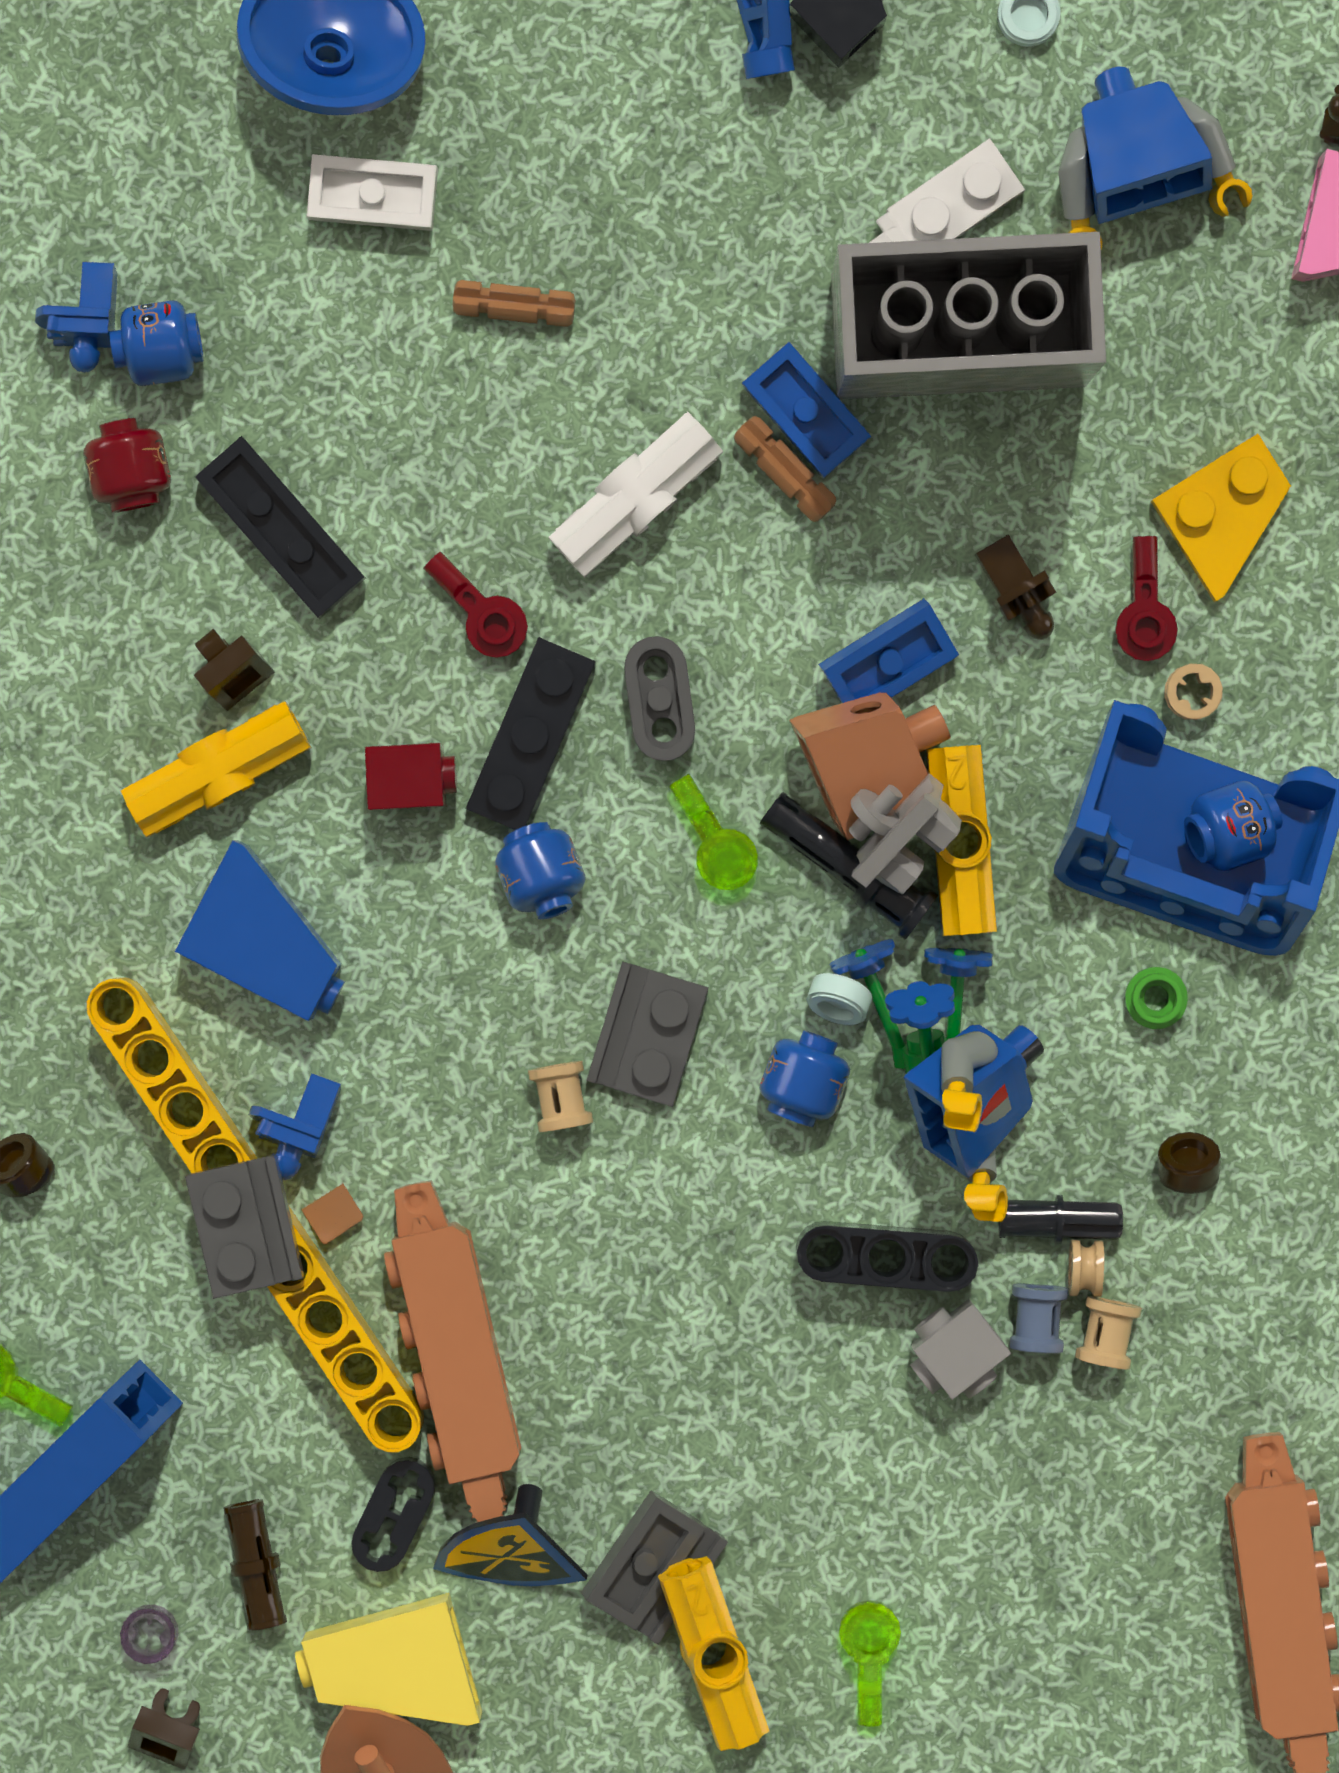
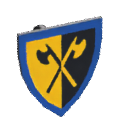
M523 1484L518 1487L513 1515L500 1516L473 1523L454 1533L440 1547L433 1567L435 1570L459 1577L513 1586L559 1585L585 1581L588 1577V1574L537 1524L542 1489L532 1484Z

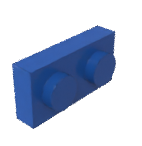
M790 342L742 382L744 389L823 479L871 437Z
M923 598L818 665L840 702L845 703L876 693H887L892 698L959 656V653L931 605Z

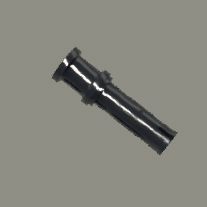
M784 792L779 795L759 823L853 891L855 894L852 898L856 900L855 904L861 909L869 906L899 928L898 936L904 940L908 938L938 897L932 890L924 893L913 884L904 894H900L876 878L867 887L863 886L852 877L853 870L860 864L857 857L859 848L822 820L806 811Z

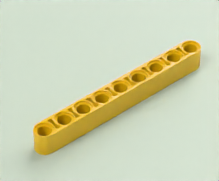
M116 977L99 983L90 992L87 1000L89 1019L190 1172L195 1173L209 1169L207 1166V1154L214 1145L230 1147L236 1153L238 1163L258 1159L146 990L137 981L130 978ZM120 988L132 997L134 1011L125 1023L112 1021L104 1011V999L111 989ZM147 1040L157 1041L167 1050L168 1065L160 1075H152L145 1072L138 1062L140 1046ZM181 1092H189L195 1095L202 1103L203 1116L196 1126L180 1124L173 1115V1101ZM289 1206L298 1249L307 1262V1273L301 1280L286 1281L267 1287L372 1444L385 1452L405 1450L417 1440L424 1424V1411L420 1409L417 1397ZM319 1301H328L335 1304L342 1314L341 1327L331 1333L317 1330L310 1320L311 1306ZM354 1353L368 1355L377 1367L376 1378L367 1384L352 1382L344 1371L345 1358ZM389 1405H397L404 1408L410 1415L412 1428L400 1436H392L386 1433L378 1422L379 1411Z

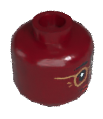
M136 418L121 419L99 425L101 437L88 442L83 450L90 489L94 500L98 503L110 504L112 513L126 512L159 504V494L164 492L171 483V475L161 434L153 429H138Z

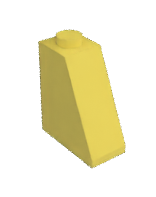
M449 1593L308 1631L301 1641L303 1650L295 1652L296 1665L304 1688L314 1687L318 1703L373 1708L394 1715L465 1726L480 1723L482 1708Z

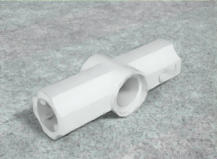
M689 412L685 413L639 456L634 453L614 469L595 488L594 491L597 494L555 529V532L549 536L550 541L585 578L633 534L636 537L649 527L648 524L662 511L665 513L678 500L675 496L716 462L717 458L723 453V450Z

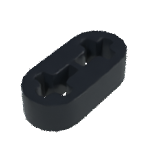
M413 1457L398 1458L391 1462L383 1471L351 1541L353 1555L358 1563L366 1569L376 1572L388 1571L397 1566L404 1558L429 1507L436 1487L433 1472L422 1460ZM408 1470L415 1471L419 1474L417 1485L425 1490L422 1497L411 1495L402 1512L390 1507L398 1489L394 1484L390 1483L391 1477L395 1475L403 1478ZM385 1517H389L397 1521L390 1535V1541L398 1546L397 1550L394 1553L384 1551L379 1558L373 1557L368 1553L371 1544L366 1539H363V1535L366 1531L376 1534Z

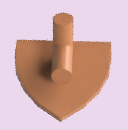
M344 1705L327 1732L320 1754V1773H453L443 1751L427 1732L405 1718L373 1708Z

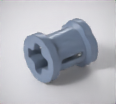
M1027 1283L1012 1285V1295L1018 1298L1016 1333L1010 1337L1011 1349L1038 1353L1063 1352L1064 1342L1059 1338L1061 1301L1068 1299V1288L1056 1285Z

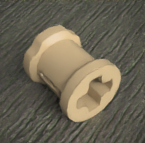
M582 1061L528 1070L529 1080L535 1081L537 1084L543 1119L537 1122L539 1132L566 1129L593 1122L592 1112L585 1111L579 1080V1073L584 1070Z
M1087 1296L1085 1306L1090 1309L1084 1344L1082 1347L1076 1348L1075 1358L1096 1365L1125 1370L1130 1369L1131 1359L1126 1356L1133 1319L1140 1317L1142 1308L1130 1303Z

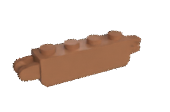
M432 1180L405 1185L394 1190L398 1235L394 1236L391 1240L394 1251L385 1252L384 1259L392 1289L402 1287L408 1311L398 1313L405 1347L407 1350L417 1348L422 1372L413 1374L418 1404L421 1410L431 1408L437 1431L427 1434L433 1467L435 1471L446 1470L449 1484L462 1482L467 1505L471 1506L469 1512L472 1513V1519L475 1518L477 1522L500 1517L504 1515L503 1512L506 1510L504 1506L508 1503L505 1500L507 1495L504 1494L506 1487L502 1472L511 1470L520 1455L519 1451L522 1447L471 1231L456 1221L448 1222Z
M1280 1432L1254 1434L1243 1437V1480L1233 1485L1225 1496L1255 1718L1260 1722L1263 1730L1275 1739H1283L1285 1752L1288 1753L1286 1759L1289 1761L1288 1765L1293 1768L1294 1773H1326V1771L1330 1770L1327 1767L1330 1762L1326 1759L1329 1756L1326 1733L1339 1731L1336 1712H1339V1674L1331 1675L1328 1656L1329 1650H1336L1338 1648L1335 1622L1332 1612L1322 1613L1319 1591L1322 1588H1329L1328 1568L1323 1550L1314 1551L1311 1527L1320 1526L1321 1523L1317 1494L1315 1489L1305 1490V1482L1298 1475L1294 1474L1284 1437Z

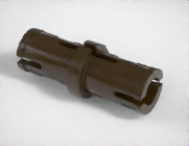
M263 1499L230 1504L223 1508L224 1514L227 1517L235 1561L230 1563L232 1576L239 1577L247 1617V1629L252 1631L279 1626L287 1622L276 1574V1568L280 1567L281 1563L279 1553H272L263 1509Z

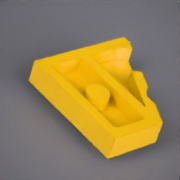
M1257 433L1151 500V503L1208 594L1216 602L1227 593L1291 485Z

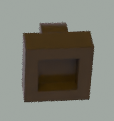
M213 628L194 644L208 661L194 676L206 692L226 711L230 710L275 673L263 656L242 635L229 645Z
M162 1688L156 1693L151 1709L141 1706L127 1747L185 1770L200 1730L194 1727L199 1715L200 1704L192 1700L187 1713L183 1717L172 1718L164 1710L169 1690Z

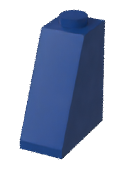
M232 840L175 952L307 1021L312 1020L318 1010L328 1015L345 984V981L335 977L341 966L340 961L251 847L239 840Z

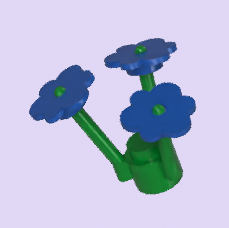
M893 939L867 945L851 952V954L832 961L829 965L833 974L840 975L849 972L851 979L864 978L891 1045L894 1067L905 1069V1074H907L911 1069L940 1049L946 1040L960 1034L965 977L977 975V966H992L993 954L985 951L960 948H927L924 950V957L928 958L930 963L940 964V973L951 976L950 985L940 983L929 986L926 982L916 981L909 984L907 990H895L887 996L884 994L876 972L886 966L883 958L894 952L895 943ZM941 1017H947L946 1037H944L943 1031L932 1029V1026L936 1025ZM906 1023L910 1027L917 1028V1031L907 1035V1043H904L897 1024Z

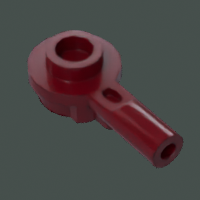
M1136 536L1133 537V603L1125 607L1118 616L1115 635L1118 645L1125 654L1135 660L1151 661L1161 658L1171 650L1176 642L1178 627L1176 618L1171 610L1158 601V537Z
M441 551L423 567L434 581L468 614L466 621L467 637L477 651L485 656L500 658L511 655L521 647L526 639L528 624L525 613L516 602L510 598L498 595L485 597Z

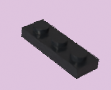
M243 436L239 437L195 476L317 618L321 619L367 579Z
M538 637L465 809L514 830L527 826L596 661Z

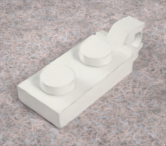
M989 138L889 207L886 211L887 213L876 220L883 233L869 243L957 239L1024 193L1025 188Z

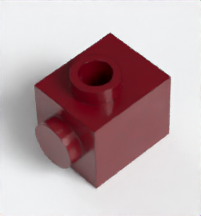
M429 743L365 747L368 810L447 807L446 794L457 793L455 756H444V744Z

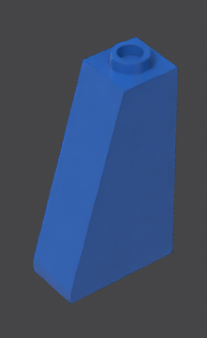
M141 1360L137 1361L0 1495V1583L183 1404Z

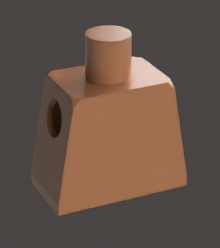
M887 693L872 694L803 714L789 720L832 821L847 840L854 838L850 834L849 828L858 819V816L851 807L850 800L860 789H867L880 795L889 784L895 786L903 795L902 799L893 807L896 810L928 775L920 753L951 738L944 718L936 705H932L905 718L900 707Z

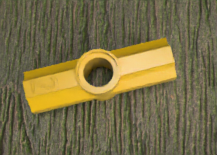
M284 701L278 705H273L255 717H251L247 722L229 732L226 729H222L201 739L178 753L177 760L120 791L135 822L145 837H150L182 821L186 816L203 807L206 810L223 803V799L240 790L243 792L256 784L254 779L312 747L288 703Z
M981 745L927 749L928 774L930 773L944 785L941 800L958 815L962 822L971 825L976 830L979 838L978 847L967 858H956L946 848L939 853L934 850L942 936L997 932L990 855L992 837L987 821Z
M705 1556L695 1559L687 1558L672 1564L665 1572L658 1575L680 1639L681 1657L690 1668L716 1746L720 1751L728 1749L740 1750L759 1742L764 1734L769 1732V1728L748 1669L747 1651L737 1637L712 1561L709 1557ZM719 1642L726 1643L725 1653L719 1661L710 1665L702 1664L703 1653L709 1646Z

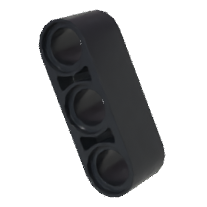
M821 1221L814 1222L805 1227L798 1236L796 1243L797 1260L803 1272L810 1278L821 1282L951 1292L959 1291L968 1286L975 1278L978 1269L977 1254L970 1242L961 1234L947 1230ZM819 1235L833 1236L839 1240L842 1246L840 1258L829 1267L814 1265L806 1255L808 1244ZM889 1239L896 1241L903 1247L904 1253L902 1263L898 1268L890 1272H881L873 1268L869 1263V1254L872 1247L881 1240ZM952 1244L959 1246L965 1252L966 1259L962 1270L951 1277H944L935 1273L932 1270L931 1260L936 1250L944 1245Z

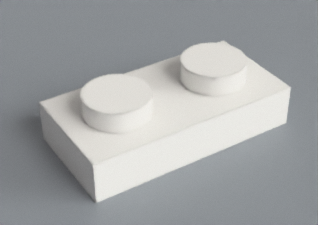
M312 154L307 218L313 221L433 231L438 175L437 165Z

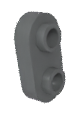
M659 636L647 637L633 645L626 656L624 666L633 736L637 746L646 756L658 761H671L685 754L691 747L695 737V722L687 663L682 650L673 641ZM655 656L663 658L668 665L666 676L656 681L649 679L643 670L645 662ZM668 718L675 723L677 731L671 741L660 742L654 738L652 726L658 719Z

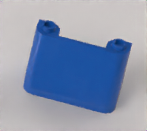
M1114 700L1107 713L1054 865L1056 877L1065 885L1078 891L1250 952L1270 956L1282 955L1288 952L1316 912L1339 829V779L1334 778L1331 773L1322 768L1305 766L1299 770L1288 772L1278 785L1163 744L1167 728L1152 709L1141 704H1125ZM1248 781L1256 786L1263 795L1271 794L1280 808L1283 823L1282 827L1276 830L1277 837L1274 850L1265 858L1230 871L1217 870L1208 862L1201 863L1192 853L1184 830V819L1190 815L1194 800L1203 793L1233 782Z

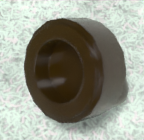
M1184 1132L1168 1137L1160 1145L1158 1151V1171L1160 1182L1166 1188L1174 1192L1194 1194L1208 1191L1218 1184L1221 1154L1219 1146L1211 1138L1200 1133Z
M18 1133L0 1141V1194L14 1198L24 1197L40 1190L50 1181L55 1172V1164L44 1148L31 1135Z

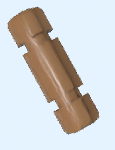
M467 280L457 281L454 288L453 310L458 315L479 317L480 312L487 313L490 319L536 324L538 319H545L547 325L563 327L570 326L574 320L576 300L574 294L568 291L549 290V294H541L540 288L491 283L490 288L482 287V282Z
M754 416L747 420L736 431L734 435L735 442L749 457L754 454L758 458L756 464L790 499L794 496L799 501L797 507L811 521L817 522L822 519L835 506L837 501L835 495L822 482L818 485L812 479L815 474L781 439L776 442L771 437L773 431L760 417Z

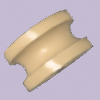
M1188 664L1177 668L1169 676L1165 684L1164 697L1168 707L1175 715L1183 719L1197 720L1209 716L1218 708L1222 699L1223 687L1219 676L1211 668L1203 664ZM1187 674H1196L1199 684H1209L1210 698H1201L1200 701L1205 705L1201 709L1191 710L1188 700H1178L1176 695L1177 685H1186L1182 678Z
M1071 1240L1068 1267L1069 1295L1078 1296L1081 1290L1086 1289L1091 1291L1093 1297H1101L1104 1282L1103 1241H1094L1092 1246L1083 1247L1079 1240Z

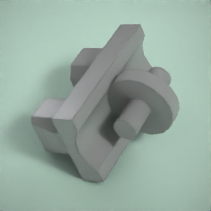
M930 773L896 810L893 807L902 799L903 795L899 789L890 784L880 795L867 789H860L850 800L851 807L858 816V819L849 828L850 834L855 839L863 841L872 830L875 832L858 850L857 857L860 864L852 872V877L863 886L867 887L876 878L898 893L904 894L916 881L924 867V861L905 847L909 840L916 834L939 853L960 832L962 820L941 800L944 785Z

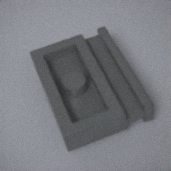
M622 961L586 1081L673 1107L709 987Z
M276 1154L195 1172L185 1176L213 1299L272 1286L290 1280H298L305 1276Z
M651 1490L581 1593L586 1601L633 1630L640 1631L654 1643L659 1644L673 1624V1619L658 1575L665 1572L670 1565L687 1558L695 1559L707 1556L711 1559L712 1564H714L728 1541L717 1531H713L694 1516Z

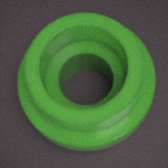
M1150 967L1143 969L1131 978L1126 987V1009L1134 1021L1146 1028L1164 1029L1172 1026L1182 1017L1187 1007L1188 994L1185 984L1176 973L1166 968ZM1152 986H1160L1167 993V1002L1159 1010H1151L1144 1001L1146 991Z

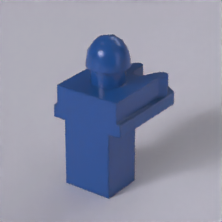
M82 262L79 307L43 305L36 309L35 323L47 330V338L53 339L54 346H73L69 350L70 362L73 368L82 373L90 372L97 366L100 358L98 348H111L109 331H115L117 271L114 263Z
M311 1073L294 1119L263 1107L251 1106L248 1115L259 1121L255 1135H258L262 1140L279 1145L276 1155L282 1180L291 1179L298 1173L302 1165L299 1163L302 1154L316 1158L341 1090L340 1083Z

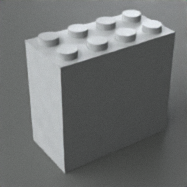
M1100 232L838 245L831 273L836 391L839 399L1086 387L1106 363Z

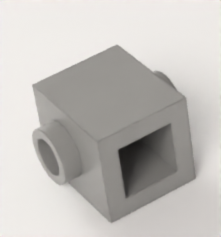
M968 1299L950 1314L944 1307H940L914 1328L919 1338L911 1346L919 1358L912 1362L910 1366L932 1394L943 1388L952 1400L962 1392L969 1399L995 1380L997 1374L992 1368L1008 1357L1011 1352L971 1300Z

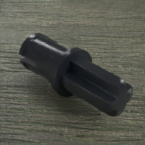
M1056 1195L1055 1201L1008 1200L1005 1219L999 1222V1238H1005L1006 1236L1054 1238L1055 1244H1062L1063 1238L1117 1240L1121 1238L1123 1231V1209L1116 1202L1063 1201V1195Z

